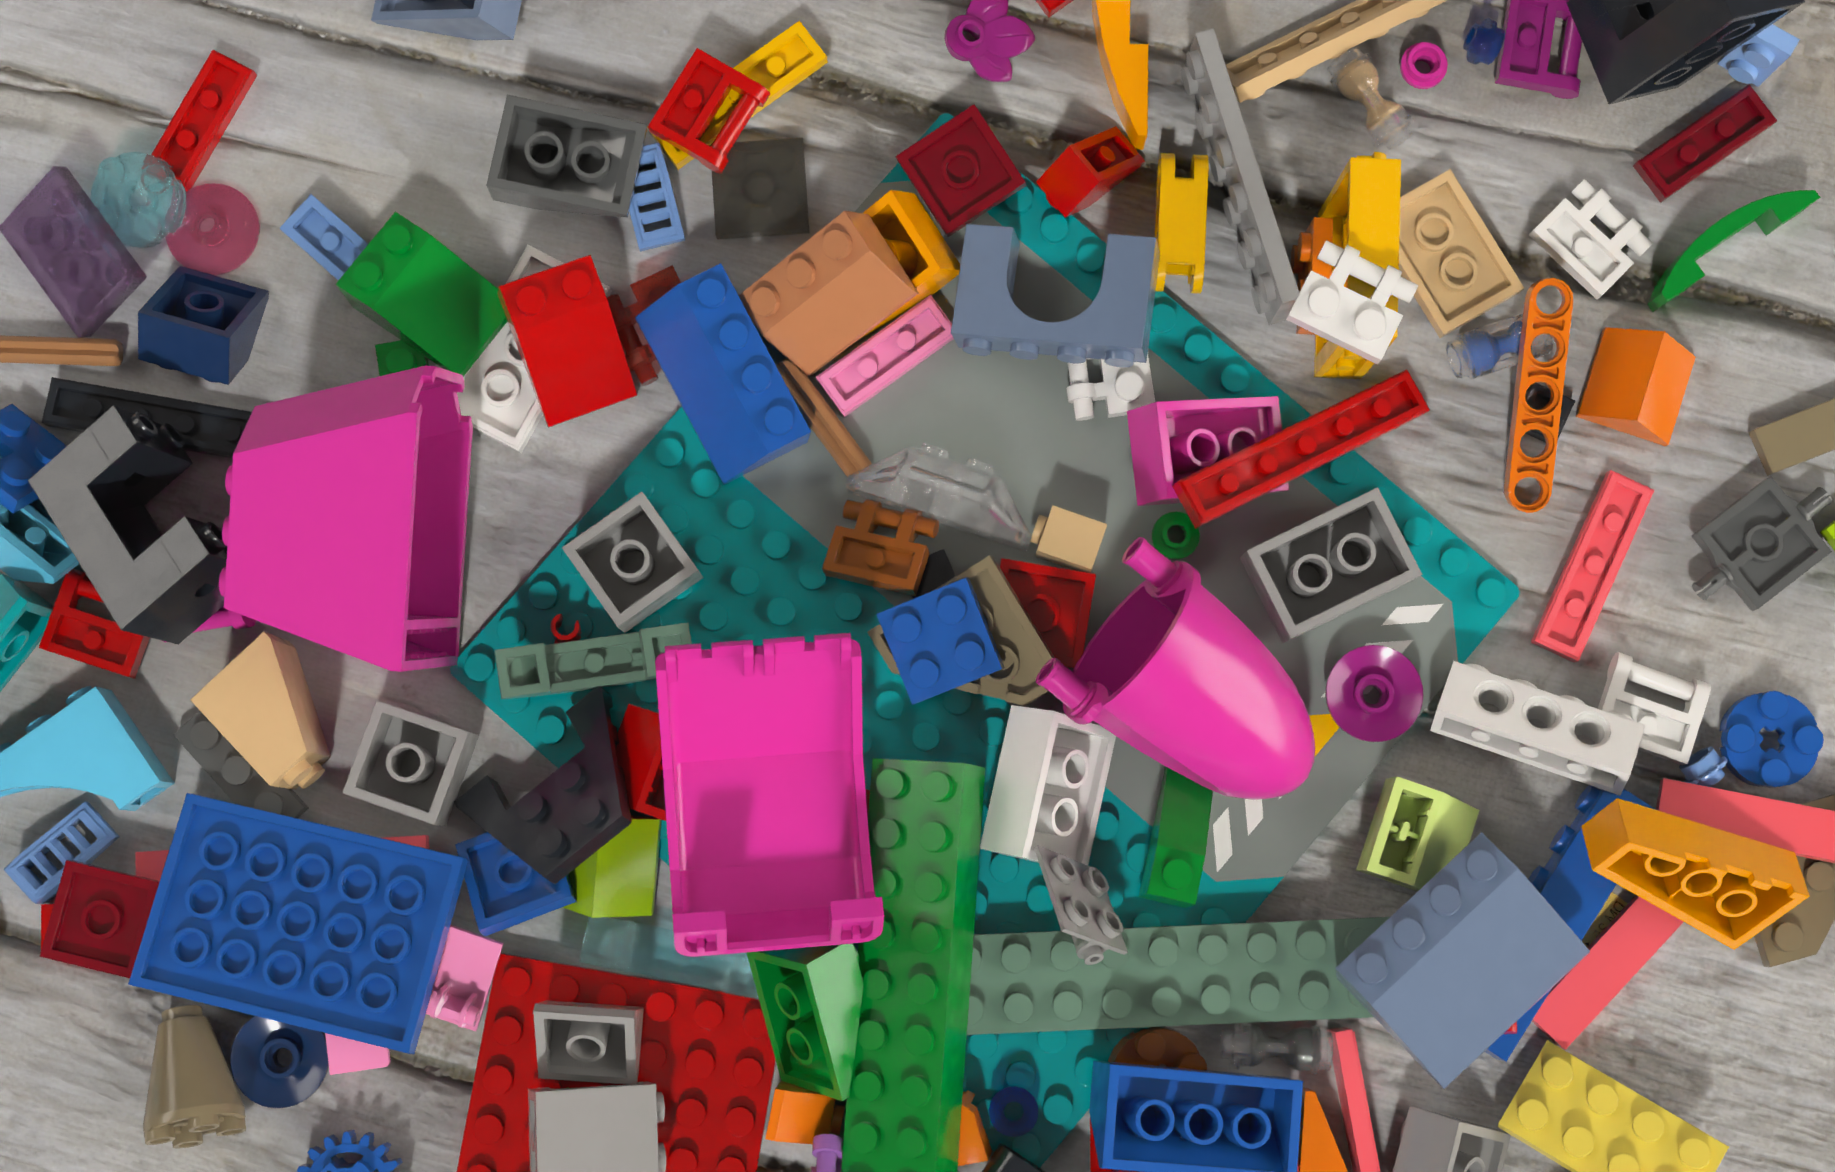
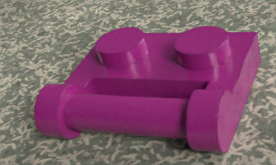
M1507 0L1495 84L1547 92L1562 99H1573L1579 96L1581 80L1577 78L1582 39L1567 6L1569 0ZM1556 17L1562 18L1566 22L1558 74L1547 72Z

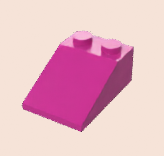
M1278 396L1157 401L1127 411L1137 506L1181 503L1172 487L1177 481L1281 431L1282 424ZM1289 483L1268 493L1289 491Z

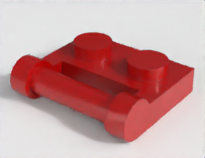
M696 48L649 123L648 129L650 133L699 160L710 170L721 174L729 162L726 156L756 108L764 106L770 96V92L758 82ZM733 89L740 93L742 97L712 145L709 146L700 141L730 90Z
M73 568L64 577L39 648L135 679L150 637L120 630L114 621L75 609L78 600L82 596L104 602L86 573Z

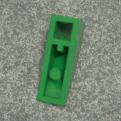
M1166 766L1139 897L1188 908L1196 905L1206 855L1213 791Z

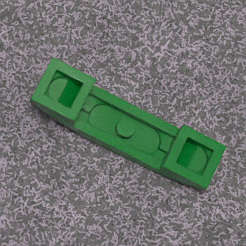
M1815 190L1783 192L1751 202L1721 218L1690 243L1673 260L1659 279L1647 305L1654 312L1698 282L1705 274L1696 263V260L1754 221L1767 236L1821 197Z

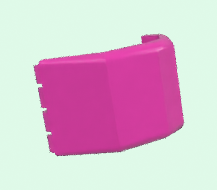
M850 633L814 635V642H805L804 636L763 639V645L753 646V640L712 642L711 649L701 650V643L665 646V652L656 657L655 667L673 932L676 952L688 957L863 943L879 937L883 931L884 910L882 897H876L870 856L863 763L862 656L860 644L851 639Z

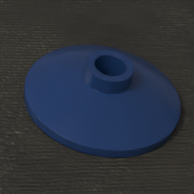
M258 1016L252 1017L239 1030L231 1048L230 1066L235 1083L247 1098L268 1108H287L307 1100L321 1086L329 1068L325 1034ZM281 1048H287L292 1053V1061L288 1066H283L278 1062L277 1054Z

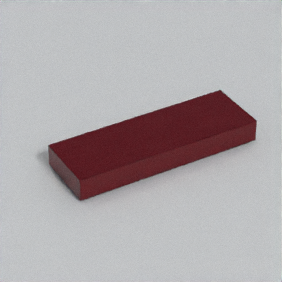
M1748 84L1638 160L1633 167L1659 202L1662 203L1773 126L1777 119L1751 85Z

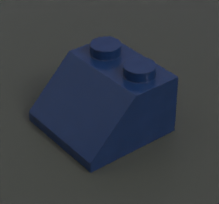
M179 266L138 311V360L159 365L164 369L177 370L198 376L209 382L229 385L249 360L269 299V291Z

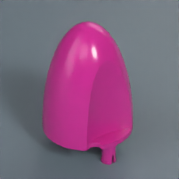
M1137 538L1125 551L1122 562L1129 565L1146 580L1136 587L1109 615L1088 643L1073 671H1070L1061 664L1060 660L1054 657L1042 667L1035 682L1063 702L1065 715L1075 723L1084 725L1095 721L1113 735L1162 765L1224 796L1259 800L1281 797L1296 790L1308 778L1315 758V740L1311 720L1296 685L1278 660L1251 630L1201 585L1200 574L1194 567L1183 561L1171 562L1151 546L1145 538Z

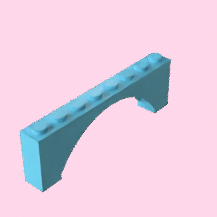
M86 686L74 692L66 699L65 703L68 706L53 716L46 714L31 722L25 728L27 734L15 743L7 742L0 745V798L27 790L70 788L112 799L119 810L136 811L174 784V781L113 691L97 686L94 688Z

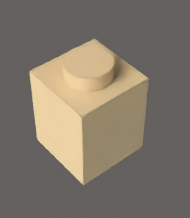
M1052 505L1049 517L1039 514L1030 542L1038 544L1035 557L1075 571L1090 573L1107 524Z

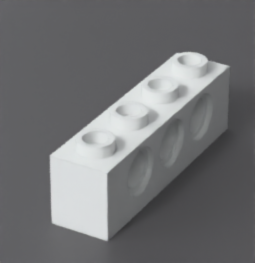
M1453 661L1430 731L1621 795L1631 775L1646 725L1633 721L1630 716L1621 712H1606L1585 705L1583 701L1573 696H1558L1537 689L1535 685L1525 680H1510L1492 674L1486 668L1477 664H1462ZM1480 704H1492L1500 711H1487ZM1528 720H1540L1543 723H1545L1548 728H1537L1533 726ZM1576 736H1587L1591 738L1595 742V744H1585L1581 742Z

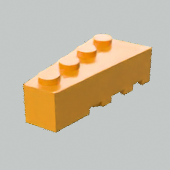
M1616 798L1581 826L1593 871L1733 950L1810 897L1796 854L1793 851Z

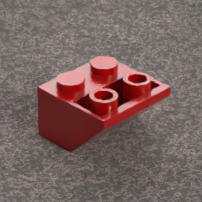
M628 704L618 731L619 743L615 748L618 765L624 770L629 808L666 821L659 713Z

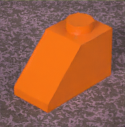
M780 1081L775 1088L765 1139L813 1145V1138L817 1135H840L845 1105L836 1104L837 1099Z

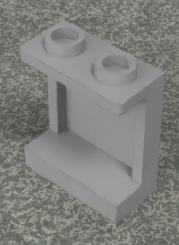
M645 1081L626 1085L528 1089L530 1172H665L666 1151L664 1143H658L657 1123L664 1121L665 1103L663 1093L656 1092V1084Z

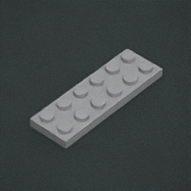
M1214 28L1195 33L1190 51L1186 53L1187 61L1185 67L1181 69L1182 81L1186 93L1189 96L1194 94L1199 111L1195 112V120L1201 138L1209 139L1213 154L1209 155L1212 175L1216 182H1223L1227 198L1223 199L1227 221L1230 226L1237 225L1242 241L1237 243L1240 262L1244 270L1251 269L1256 286L1251 288L1255 308L1258 314L1265 313L1268 325L1286 321L1299 294V290Z

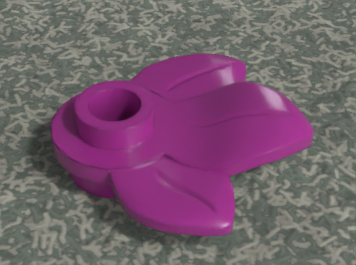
M972 0L968 5L965 15L955 17L948 24L944 34L947 50L954 58L960 61H969L976 73L983 79L991 82H1008L1012 79V66L1009 58L1018 56L1028 50L1035 41V35L1024 21L1014 16H1007L1008 0ZM962 31L969 32L976 41L966 40Z

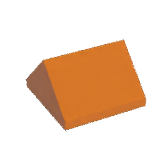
M1605 327L1598 343L1576 417L1663 446H1668L1696 357L1665 331Z

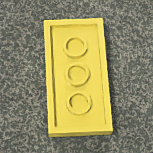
M1548 1040L1497 1126L1571 1172H1716L1729 1149V1146Z

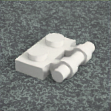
M1584 179L1571 192L1584 206L1578 210L1565 198L1529 236L1597 300L1634 264L1621 249L1627 245L1640 257L1653 243L1640 231L1643 228L1641 224L1633 217L1628 220L1609 202L1612 197L1602 188L1597 191ZM1594 215L1615 234L1611 239L1604 235L1590 221Z
M1326 240L1317 259L1335 268L1329 279L1312 270L1310 271L1286 320L1378 365L1403 317L1402 314L1385 307L1390 295L1410 303L1418 285L1401 277L1402 271L1390 265L1384 269L1360 257L1361 251L1349 245H1346L1343 249ZM1349 275L1376 287L1370 299L1344 287Z
M1148 354L1146 363L1134 362L1132 367L1126 368L1110 366L1104 362L1105 360L1099 359L1102 382L1089 383L1086 361L1080 364L1067 363L1071 385L1066 388L1068 402L1074 405L1076 420L1082 421L1094 418L1092 401L1105 400L1108 418L1125 416L1129 410L1155 402Z

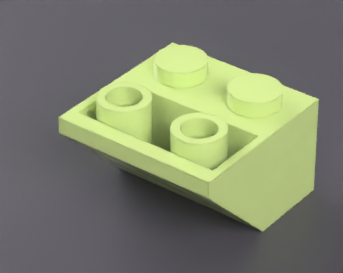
M1398 776L1385 779L1356 870L1418 892L1469 844L1480 810L1444 792Z

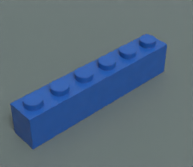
M1588 785L1575 804V808L1579 810V813L1571 826H1562L1554 836L1549 847L1554 853L1545 867L1539 865L1528 878L1581 941L1617 885L1592 870L1581 826L1616 798L1655 809L1623 789L1621 795H1617ZM1551 990L1517 1021L1516 1034H1503L1485 1052L1495 1059L1507 1062Z

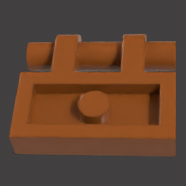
M866 499L863 503L847 500L843 508V518L857 522L854 529L836 525L822 567L824 574L833 578L916 596L930 552L927 545L914 543V540L918 535L935 538L939 529V520L924 517L921 511L906 508L904 512L883 508L881 502ZM878 526L897 530L895 538L873 534Z

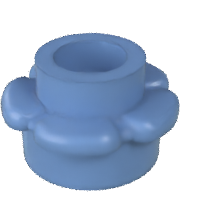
M1712 746L1697 751L1690 756L1688 764L1679 766L1685 775L1686 780L1684 782L1707 787L1713 786L1725 776L1722 768L1727 764V758L1725 756L1720 757Z

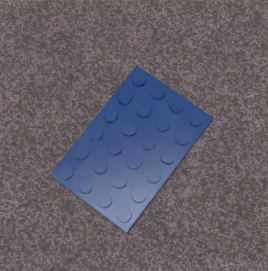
M187 793L128 985L414 1055L469 860L464 857Z

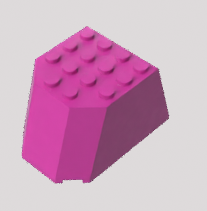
M421 366L255 406L235 448L233 463L228 467L225 477L226 491L230 495V511L222 527L223 543L227 546L226 566L223 567L220 573L219 591L221 596L224 597V608L390 671L403 672L457 665L473 433L471 416L461 415L457 392H463L465 388L463 375L437 366Z

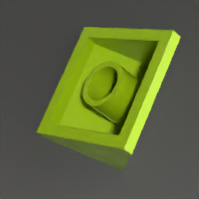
M631 815L632 823L569 873L577 902L562 908L591 918L652 916L654 914L662 820L656 817Z

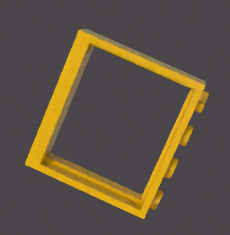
M1374 152L1372 156L1357 155V157H1351L1318 212V217L1333 218V244L1343 249L1346 245H1349L1361 251L1360 257L1384 269L1390 265L1399 270L1401 159H1386V154L1381 152ZM1351 275L1348 276L1344 287L1369 299L1376 288ZM1390 295L1385 307L1398 312V298ZM1396 330V332H1395V334H1394V336H1393V338H1392V340H1391L1389 346H1390V345L1392 344V342L1397 338V330ZM1315 334L1314 377L1362 379L1374 365L1373 362Z

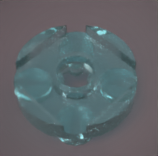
M127 152L115 158L108 157L100 163L98 174L92 185V223L98 231L105 233L111 240L121 245L136 248L154 247L162 243L158 241L164 239L168 233H174L183 221L186 211V191L182 181L177 180L174 172L170 169L172 167L165 160L157 156L141 152ZM140 188V195L147 197V202L145 206H138L137 212H134L130 199L135 190Z

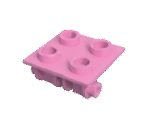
M450 925L426 1014L432 1018L456 1024L460 1028L477 1031L504 943Z

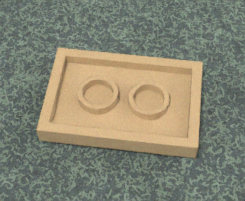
M1451 169L1400 197L1399 270L1402 271L1401 276L1418 285L1414 297L1439 338L1444 337L1519 294L1524 289L1521 281Z

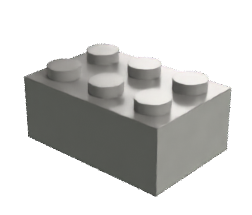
M1378 487L1247 550L1240 557L1282 643L1294 639L1423 575Z

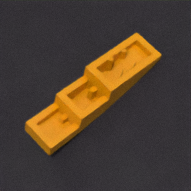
M1092 0V17L1100 62L1114 107L1133 147L1136 150H1143L1148 134L1149 44H1130V0Z

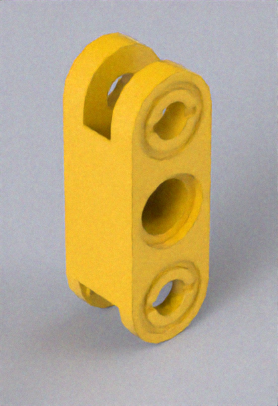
M1160 153L1154 231V237L1157 239L1160 251L1156 292H1163L1166 275L1188 276L1190 293L1201 294L1205 267L1208 155L1193 154L1190 178L1175 177V153Z

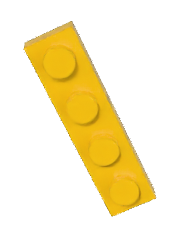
M799 20L733 67V69L758 82L770 92V96L764 106H758L751 117L827 64L828 60L826 54ZM733 89L730 90L700 141L709 146L712 145L742 97L740 93ZM650 133L655 141L661 144L664 153L677 170L694 159L687 153Z

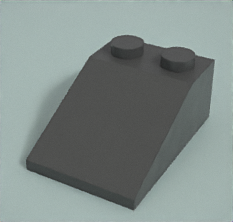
M507 94L486 186L494 201L537 210L628 218L648 126L644 123Z

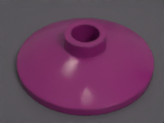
M1380 645L1362 646L1346 653L1333 666L1326 683V704L1335 723L1348 735L1362 741L1383 742L1400 736L1414 724L1423 704V685L1415 666L1400 652ZM1367 686H1373L1379 692V699L1375 704H1370L1363 698V691Z

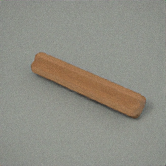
M0 335V363L119 366L123 362V344L116 339Z
M788 358L777 364L776 367L805 421L848 479L852 481L858 480L867 474L872 468L871 461L807 375Z

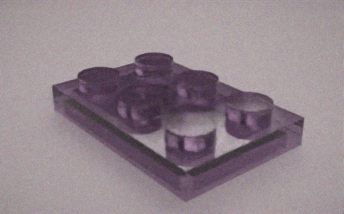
M53 166L0 225L1 233L78 338L91 337L147 278L141 267L67 167Z

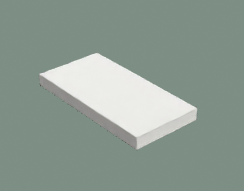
M527 245L506 284L565 263ZM601 283L608 299L612 290L609 286ZM507 322L464 375L465 388L463 392H457L461 415L471 416L473 429L522 454L543 414Z

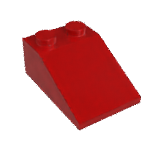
M591 255L499 286L497 295L548 428L637 396L610 306Z

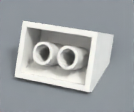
M1011 705L980 849L1039 863L1034 847L1039 845L1088 865L1116 736L1100 725L1093 723L1077 724L1065 714L1056 711Z

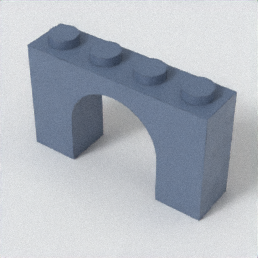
M966 224L951 334L957 346L963 348L964 352L971 355L987 356L991 354V350L1010 352L1009 354L1015 358L1025 360L1037 359L1038 354L1054 355L1060 361L1073 364L1084 363L1086 358L1103 359L1110 366L1122 368L1132 367L1134 362L1146 363L1160 259L1156 237L1108 234L1102 283L1092 304L1085 311L1071 319L1061 322H1044L1027 316L1014 304L1013 292L1020 247L1014 228Z

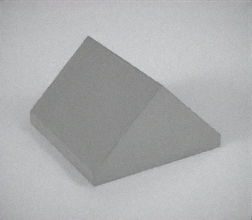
M548 1000L535 1003L533 1014L538 1078L637 1084L644 1007Z

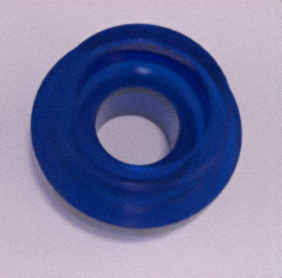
M1486 18L1480 25L1475 23L1468 31L1463 49L1467 51L1466 58L1469 63L1477 65L1482 62L1489 65L1499 54L1505 39V31L1497 27L1495 20Z
M1008 1086L999 1090L991 1099L989 1117L995 1129L1000 1133L1010 1137L1022 1136L1028 1133L1036 1124L1038 1105L1034 1096L1028 1090L1019 1086ZM1009 1102H1018L1022 1105L1023 1113L1020 1118L1010 1120L1004 1115V1108Z

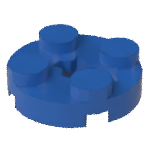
M1779 691L1758 693L1739 699L1726 711L1719 731H1722V747H1719L1721 757L1725 756L1727 758L1726 767L1742 782L1757 787L1775 788L1798 782L1813 768L1818 752L1824 743L1823 734L1817 727L1816 720L1808 708L1796 698ZM1762 728L1767 731L1775 730L1778 733L1779 738L1777 741L1779 747L1777 750L1769 748L1764 751L1759 745L1762 743L1763 737L1759 732Z

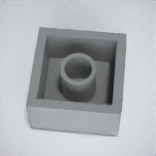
M643 492L637 494L562 547L616 626L624 633L704 578Z
M376 700L342 793L433 825L446 827L479 735Z

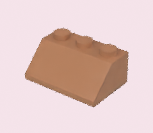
M843 211L738 296L760 334L807 376H812L919 292L869 214Z

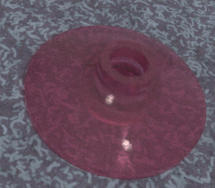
M216 183L196 186L181 195L171 207L165 225L167 245L175 259L184 267L211 275L229 273L244 264L254 252L260 233L259 218L249 199L233 187ZM207 218H214L213 228L207 232L201 231V223Z

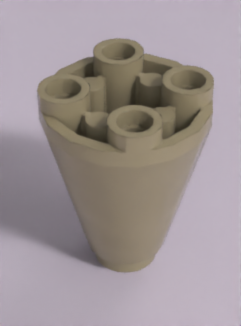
M185 1005L163 1011L161 1013L162 1023L158 1025L143 1121L145 1144L157 1145L172 1141L173 1148L175 1149L189 1148L202 1144L203 1135L216 1132L217 1136H229L246 1131L245 1107L210 1021L207 1017L203 1016L202 1007L198 1005Z

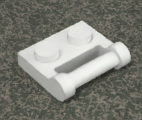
M1617 651L1608 668L1607 681L1598 709L1606 712H1621L1630 716L1633 721L1646 725L1638 750L1679 765L1688 764L1708 702L1711 684L1698 679L1689 682L1632 662V656ZM1627 680L1685 700L1684 711L1682 712L1625 692L1624 688Z

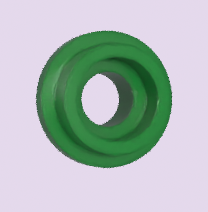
M1175 511L1162 515L1155 522L1151 532V539L1154 548L1162 555L1171 560H1179L1188 557L1194 552L1199 543L1200 532L1199 528L1195 529L1187 514ZM1171 527L1181 528L1185 534L1184 541L1181 543L1171 542L1167 536L1168 529Z

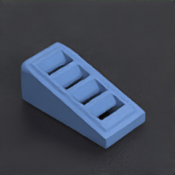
M660 143L643 146L639 169L656 165L657 168L637 173L635 187L660 181L662 188L637 194L634 189L629 209L640 252L686 241L665 155ZM666 201L667 207L640 213V206ZM670 218L672 226L645 232V224Z
M85 801L20 853L4 868V871L35 904H48L57 895L64 869L63 867L58 870L45 856L50 850L64 866L66 860L91 864L120 836L92 805ZM81 821L97 838L92 844L75 828ZM65 836L80 850L81 853L75 857L61 842ZM34 865L48 879L45 883L31 870Z

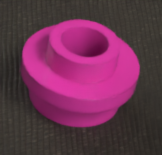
M1419 42L1410 46L1400 61L1402 77L1409 85L1418 89H1429L1438 85L1444 78L1448 68L1444 52L1437 45L1428 42ZM1418 61L1426 62L1430 66V72H1419L1415 67V63Z

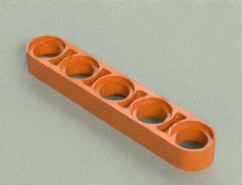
M1556 278L1540 279L1534 282L1527 290L1524 302L1504 481V496L1508 504L1513 508L1526 513L1537 512L1543 509L1549 502L1552 494L1573 310V293L1569 285L1563 280ZM1545 286L1557 288L1562 295L1561 306L1552 314L1543 313L1536 304L1537 294ZM1540 334H1548L1556 342L1557 349L1555 355L1545 362L1536 360L1531 353L1532 341ZM1543 382L1551 391L1550 402L1542 409H1532L1526 402V391L1531 384ZM1529 430H1539L1545 437V448L1541 454L1535 457H1528L1520 448L1521 437ZM1526 477L1534 478L1540 485L1539 497L1530 504L1520 503L1515 496L1516 484Z

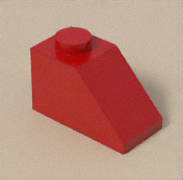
M1115 126L1068 146L1036 183L1046 194L1050 205L1059 210L1066 218L1090 207L1137 170L1145 160Z

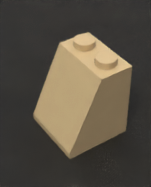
M263 631L190 701L270 786L293 790L300 786L302 789H305L324 773L325 769L321 765L331 755L296 648L289 641Z

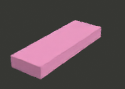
M929 295L816 376V380L842 416L846 417L954 339L951 334L952 323L933 297Z

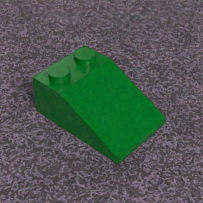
M396 211L336 283V286L354 309L441 368L461 374L463 377L508 322L497 295V287L436 238Z
M853 944L746 952L781 1081L840 1101L849 1098L864 986L859 968L860 958Z

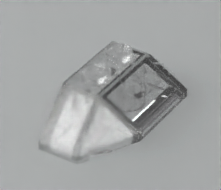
M923 443L921 449L908 446L848 476L845 484L848 493L878 501L905 511L906 508L922 512L924 517L937 519L941 524L1024 552L1028 551L1032 536L1002 477L993 474L995 468L990 464L975 459H967L966 464L948 459V451Z

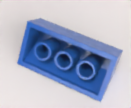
M721 263L676 285L635 317L723 485L808 443L811 430Z
M1093 1060L1089 1113L1099 1168L1140 1172H1297L1303 1081L1280 1076Z

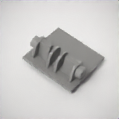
M1039 845L1034 847L1062 932L1072 935L1077 956L1084 959L1085 964L1093 965L1103 960V952L1108 949L1123 955L1128 953L1121 934L1123 932L1122 923L1113 911L1107 893L1109 889L1108 882L1100 870Z

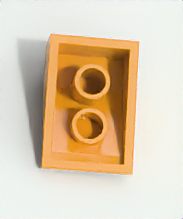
M890 190L863 212V214H869L919 293L861 338L910 310L929 295L932 296L959 275L961 264L915 193Z

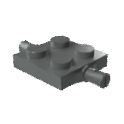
M1771 476L1764 479L1691 536L1707 555L1713 568L1700 580L1692 584L1693 590L1695 592L1699 591L1711 582L1708 587L1697 594L1701 599L1707 600L1709 596L1726 584L1736 591L1751 611L1759 609L1832 552L1817 534L1814 522L1811 519L1820 510L1832 503L1831 496L1827 495L1813 505L1816 500L1827 493L1825 489L1817 487L1815 491L1798 503V501L1787 496Z

